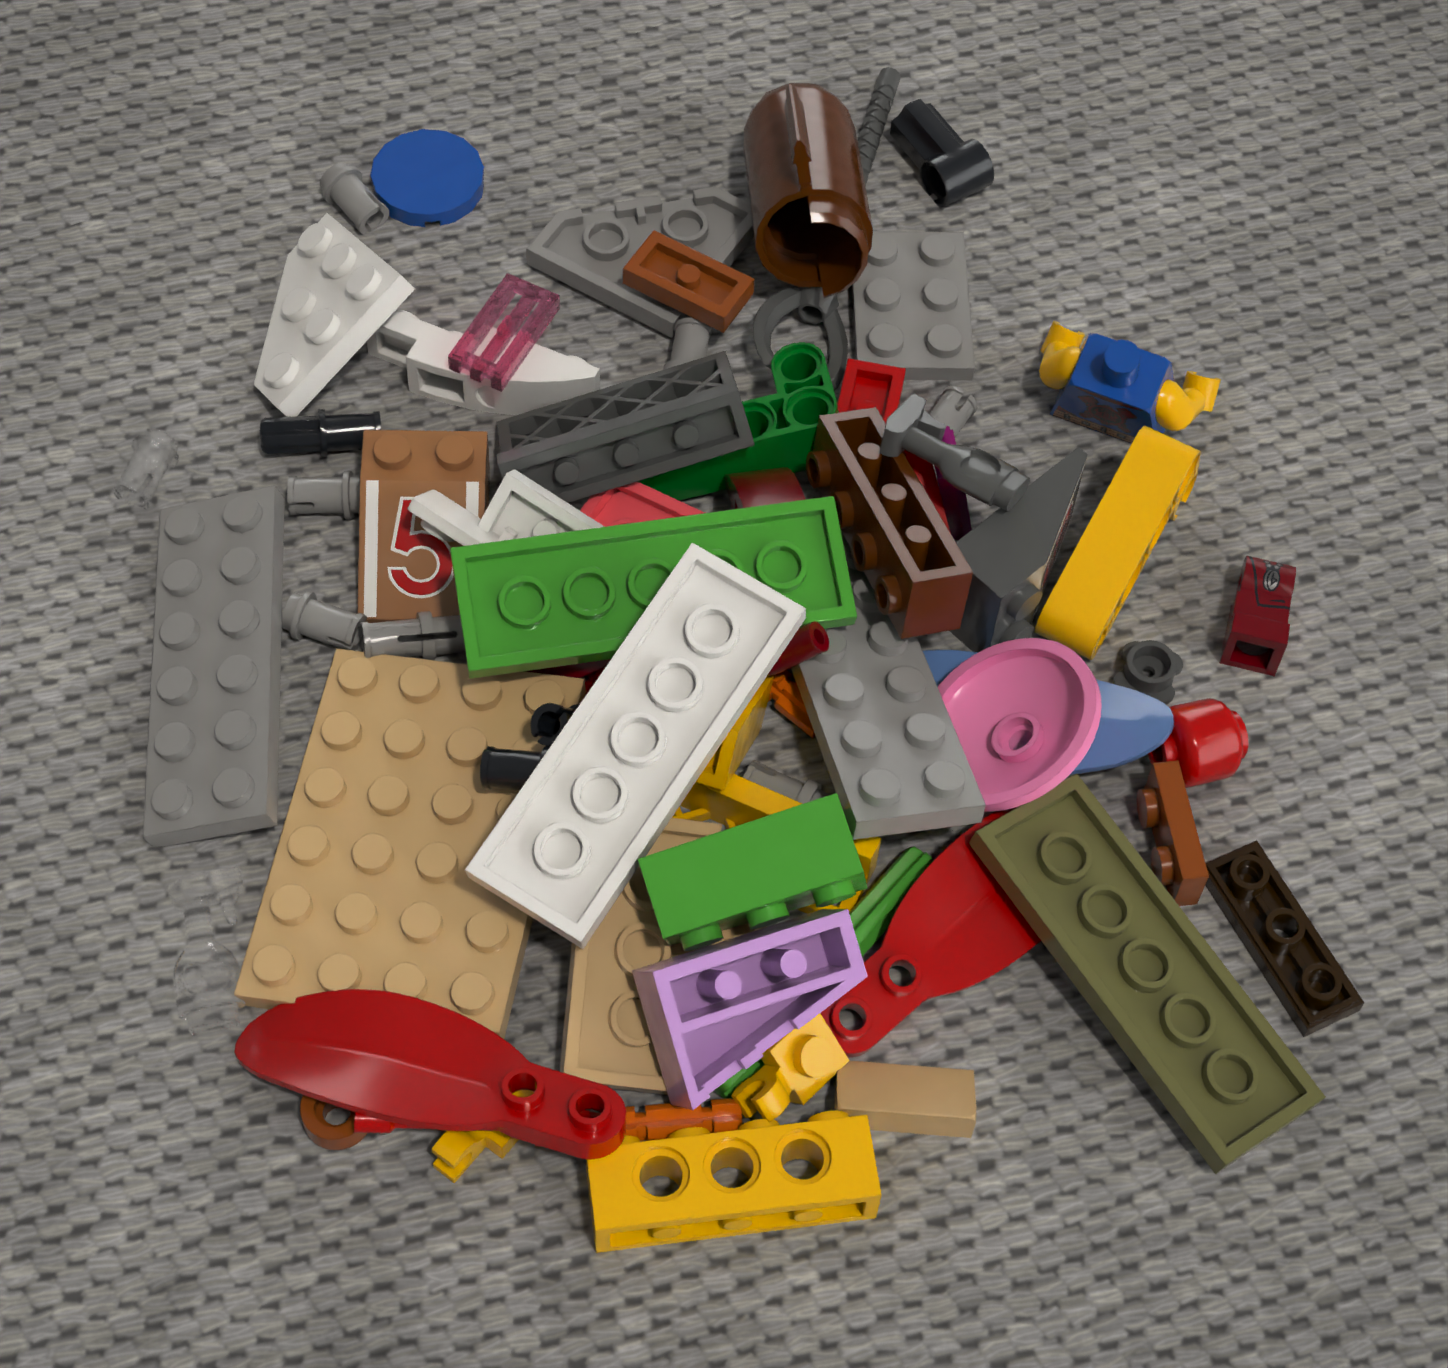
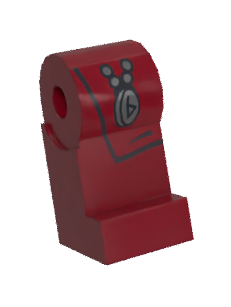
M1251 556L1245 557L1238 579L1235 599L1230 607L1220 664L1275 677L1288 645L1290 630L1288 619L1296 578V567ZM1239 640L1268 647L1269 650L1262 655H1249L1242 652L1236 646V642Z

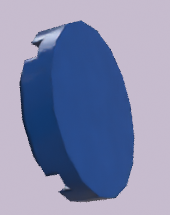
M421 129L401 134L384 144L373 159L371 184L374 196L389 209V216L410 226L425 227V222L439 220L440 226L454 223L472 212L483 195L484 166L478 151L464 138L447 131Z

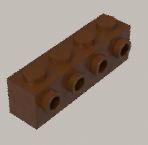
M874 407L819 415L813 451L809 452L806 457L807 477L810 485L814 489L818 488L823 497L834 496L840 529L851 547L853 563L858 571H864L873 587L879 611L883 615H888L901 639L960 629L973 571L903 452L897 457H888L879 453L886 423L878 409Z

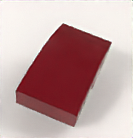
M788 467L725 474V486L732 509L806 500L796 476Z

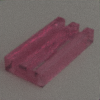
M507 273L448 355L449 369L459 374L463 368L469 370L470 379L481 383L485 377L491 380V388L502 392L559 311L560 295ZM516 293L522 295L511 313L506 315L498 326L497 333L480 357L474 355V352ZM538 302L539 304L537 305V307L534 309V311L532 312V314L530 315V317L527 319V321L525 322V324L523 325V327L520 329V331L518 332V334L516 335V337L513 339V341L511 342V344L508 346V348L506 349V351L504 352V354L501 356V358L499 359V361L497 362V364H495V362H496V360L498 359V357L500 356V354L503 352V350L505 349V347L508 345V343L510 342V340L512 339V337L515 335V333L517 332V330L519 329V327L522 325V323L524 322V320L527 318V316L529 315V313L531 312V310L534 308V306H535L536 303Z

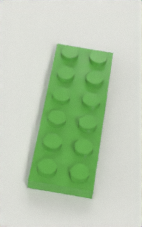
M834 496L450 548L469 679L612 659L691 543L698 545L805 607L806 619L800 628L814 621L821 624L824 629L854 625L857 619V612Z

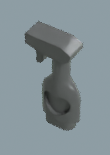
M913 393L887 418L880 445V454L888 457H897L906 450L935 465L943 478L956 489L989 506L996 505L1005 511H1009L1026 492L1030 478L1019 473L1016 467L981 449L964 445H951L942 441L946 425L933 419L924 410L926 399Z

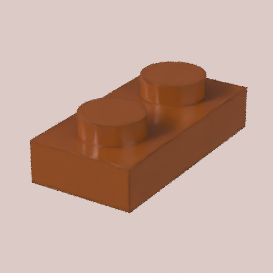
M655 230L652 231L623 268V284L722 333L725 332L754 294V278Z
M1179 761L1153 763L1144 789H1139L1137 792V812L1140 824L1143 828H1152L1156 847H1153L1151 851L1152 871L1163 886L1166 885L1167 891L1179 906L1198 904L1209 875Z

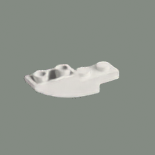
M395 310L367 340L368 354L407 369L409 392L471 410L519 415L600 390V368L590 365L577 356H566L540 346L526 336L512 335L494 327L491 328L481 344L473 341L461 332L447 331L420 320L410 312Z

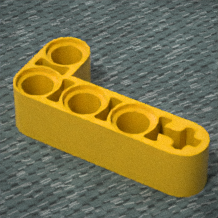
M1145 425L1139 430L1047 599L1035 627L1036 634L1063 644L1089 660L1095 657L1168 520L1175 521L1177 518L1175 514L1180 501H1187L1198 475L1201 451Z

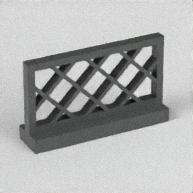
M722 351L497 421L501 453L496 454L502 479L507 472L515 469L569 503L755 444L726 351Z

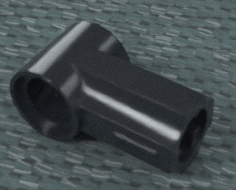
M921 99L910 102L891 121L890 135L919 168L922 186L929 196L935 194L938 198L934 200L937 206L944 207L992 185L994 181V168L984 146L975 139L964 142L931 103L925 104Z

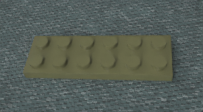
M1077 773L1061 782L1043 796L1017 807L975 832L969 842L970 846L1215 1174L1303 1116L1326 1098Z

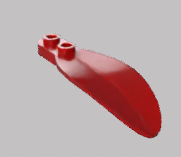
M1017 807L995 811L982 819V823H976L924 870L895 911L882 946L864 962L868 977L821 1012L822 1017L848 1058L858 1057L867 1053L926 1000L954 994L983 982L1014 963L1041 941L969 844L976 831ZM893 966L906 968L911 975V984L903 987L893 983L889 976V969ZM844 1009L855 1010L861 1016L862 1027L858 1030L846 1029L839 1020L840 1011Z
M346 989L300 996L295 999V1003L279 1004L258 1016L244 1029L235 1044L234 1053L239 1064L255 1076L319 1101L386 1121L446 1131H477L497 1128L500 1132L512 1138L581 1159H599L610 1155L621 1145L626 1134V1107L621 1096L612 1088L531 1063L509 1042L476 1021L437 1004L395 992ZM520 1090L534 1092L528 1097H517L512 1094ZM585 1109L601 1112L599 1116L594 1118H586L579 1113Z

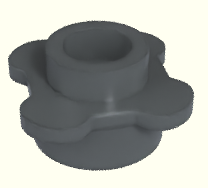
M1133 641L1126 644L1121 653L1125 661L1122 671L1115 674L1113 684L1142 692L1165 704H1169L1175 695V690L1172 687L1174 676L1180 674L1183 668V661L1180 656L1168 646L1158 641ZM1151 670L1154 675L1147 677L1142 671Z

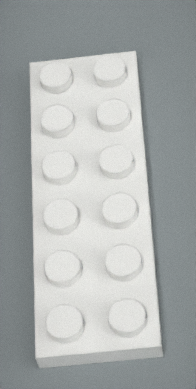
M691 543L466 867L465 871L468 878L584 949L639 867L638 859L648 854L806 619V608L698 545Z

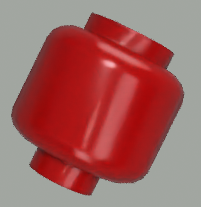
M1213 698L1169 707L1174 717V728L1161 746L1148 753L1151 764L1178 760L1186 788L1224 780L1233 776L1239 768L1242 759L1246 756L1249 745L1248 733L1241 716L1236 711L1230 710L1223 702Z

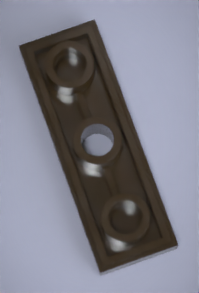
M1257 840L1206 863L1209 878L1205 886L1303 1037L1361 1010L1364 1001ZM1274 929L1284 931L1290 938L1279 936L1275 933Z

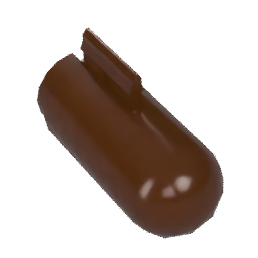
M788 83L766 92L750 112L744 127L743 149L755 247L763 267L778 280L798 287H822L823 297L826 298L845 291L860 278L867 266L868 253L872 247L873 225L856 130L848 109L837 96L817 84Z

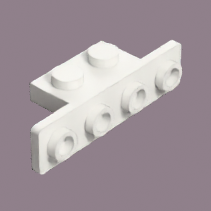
M515 469L507 472L482 519L436 490H430L413 497L407 508L422 519L421 526L428 533L444 541L453 542L455 540L463 546L605 527Z

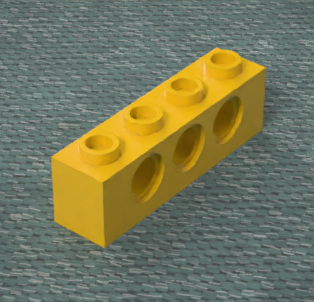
M838 1110L817 1113L811 1116L807 1122L780 1125L777 1120L768 1122L766 1119H757L742 1124L738 1130L710 1133L708 1129L702 1127H689L671 1133L667 1139L640 1142L638 1137L625 1135L621 1145L610 1155L599 1159H586V1175L596 1253L874 1219L877 1216L882 1196L868 1115L849 1117L846 1112ZM794 1159H803L812 1163L819 1173L809 1179H797L789 1175L783 1168V1165ZM731 1167L744 1172L749 1181L740 1187L728 1188L720 1185L713 1178V1175L720 1169ZM665 1176L674 1180L679 1188L668 1196L659 1197L648 1193L642 1185L652 1177Z

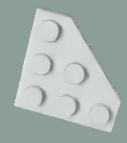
M326 213L318 223L309 226L302 233L298 244L287 255L254 385L287 417L298 416L415 288L395 269Z

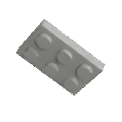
M873 231L872 247L868 253L867 266L860 278L851 285L855 359L906 368L904 380H973L975 362L964 232Z

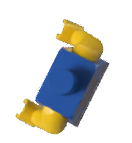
M1053 321L1040 349L1044 353L1039 369L1040 378L1047 387L1060 389L1050 415L1131 444L1144 425L1163 434L1165 430L1180 431L1185 429L1203 410L1212 411L1221 381L1219 378H1208L1197 375V372L1187 371L1183 387L1181 388L1174 382L1172 363L1167 358L1140 349L1129 340H1114L1097 333H1089L1081 346L1085 334L1080 331L1077 333L1061 326L1057 321Z

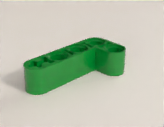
M799 342L786 345L775 353L771 361V370L776 393L742 401L755 445L638 482L672 498L683 500L725 490V474L788 467L793 473L805 471L807 454L813 451L819 415L839 413L827 363L821 349L810 343Z

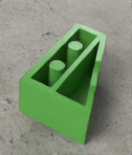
M837 793L638 859L662 938L670 946L682 943L684 951L696 950L724 939L722 930L747 923L750 929L766 927L790 917L788 911L816 904V907L832 905L855 896L857 891L868 889L865 874Z

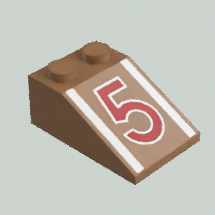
M364 430L360 472L358 613L367 616L365 622L376 623L416 619L417 612L430 611L432 617L460 615L450 548L463 545L455 540L448 542L431 535L421 526L422 519L407 508L413 497L430 490H436L482 519L489 506L490 462L487 431Z

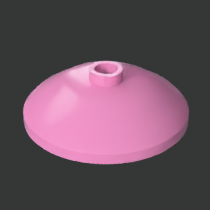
M1023 638L988 647L962 662L938 686L986 804L984 812L1019 807L1054 789L1082 761L1094 741L1099 727L1102 705L1100 689L1095 676L1076 652L1052 640Z

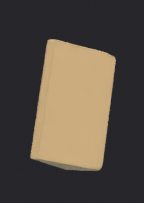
M849 1061L840 1070H837L834 1110L844 1111L849 1117L868 1115L870 1130L971 1138L976 1124L974 1070Z

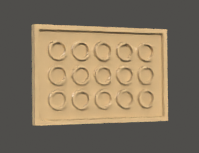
M336 648L235 988L234 996L238 1004L270 1010L279 1004L295 1003L297 997L320 992L346 989L388 991L415 997L455 1011L476 1021L504 1039L533 918L468 878L465 871L520 791L496 788L491 790L483 789L480 781L481 758L487 746H494L498 749L542 752L545 745L537 742L541 737H533L531 733L530 722L532 715L538 707L547 703L558 704L566 708L580 704L587 692L585 680L582 678L525 671L469 679L467 664L386 654L366 658L364 652Z

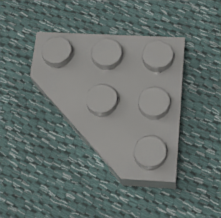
M710 187L693 190V198L662 203L660 196L615 202V210L583 215L581 208L558 211L526 248L527 264L673 338L675 336V323L680 319L689 318L690 316L623 284L624 266L652 231L655 230L730 267L754 238L750 203L720 188Z

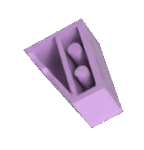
M821 909L632 970L671 1105L694 1110L710 1098L709 1094L741 1069H748L761 1059L763 1052L792 1030L800 1029L868 977L848 909Z

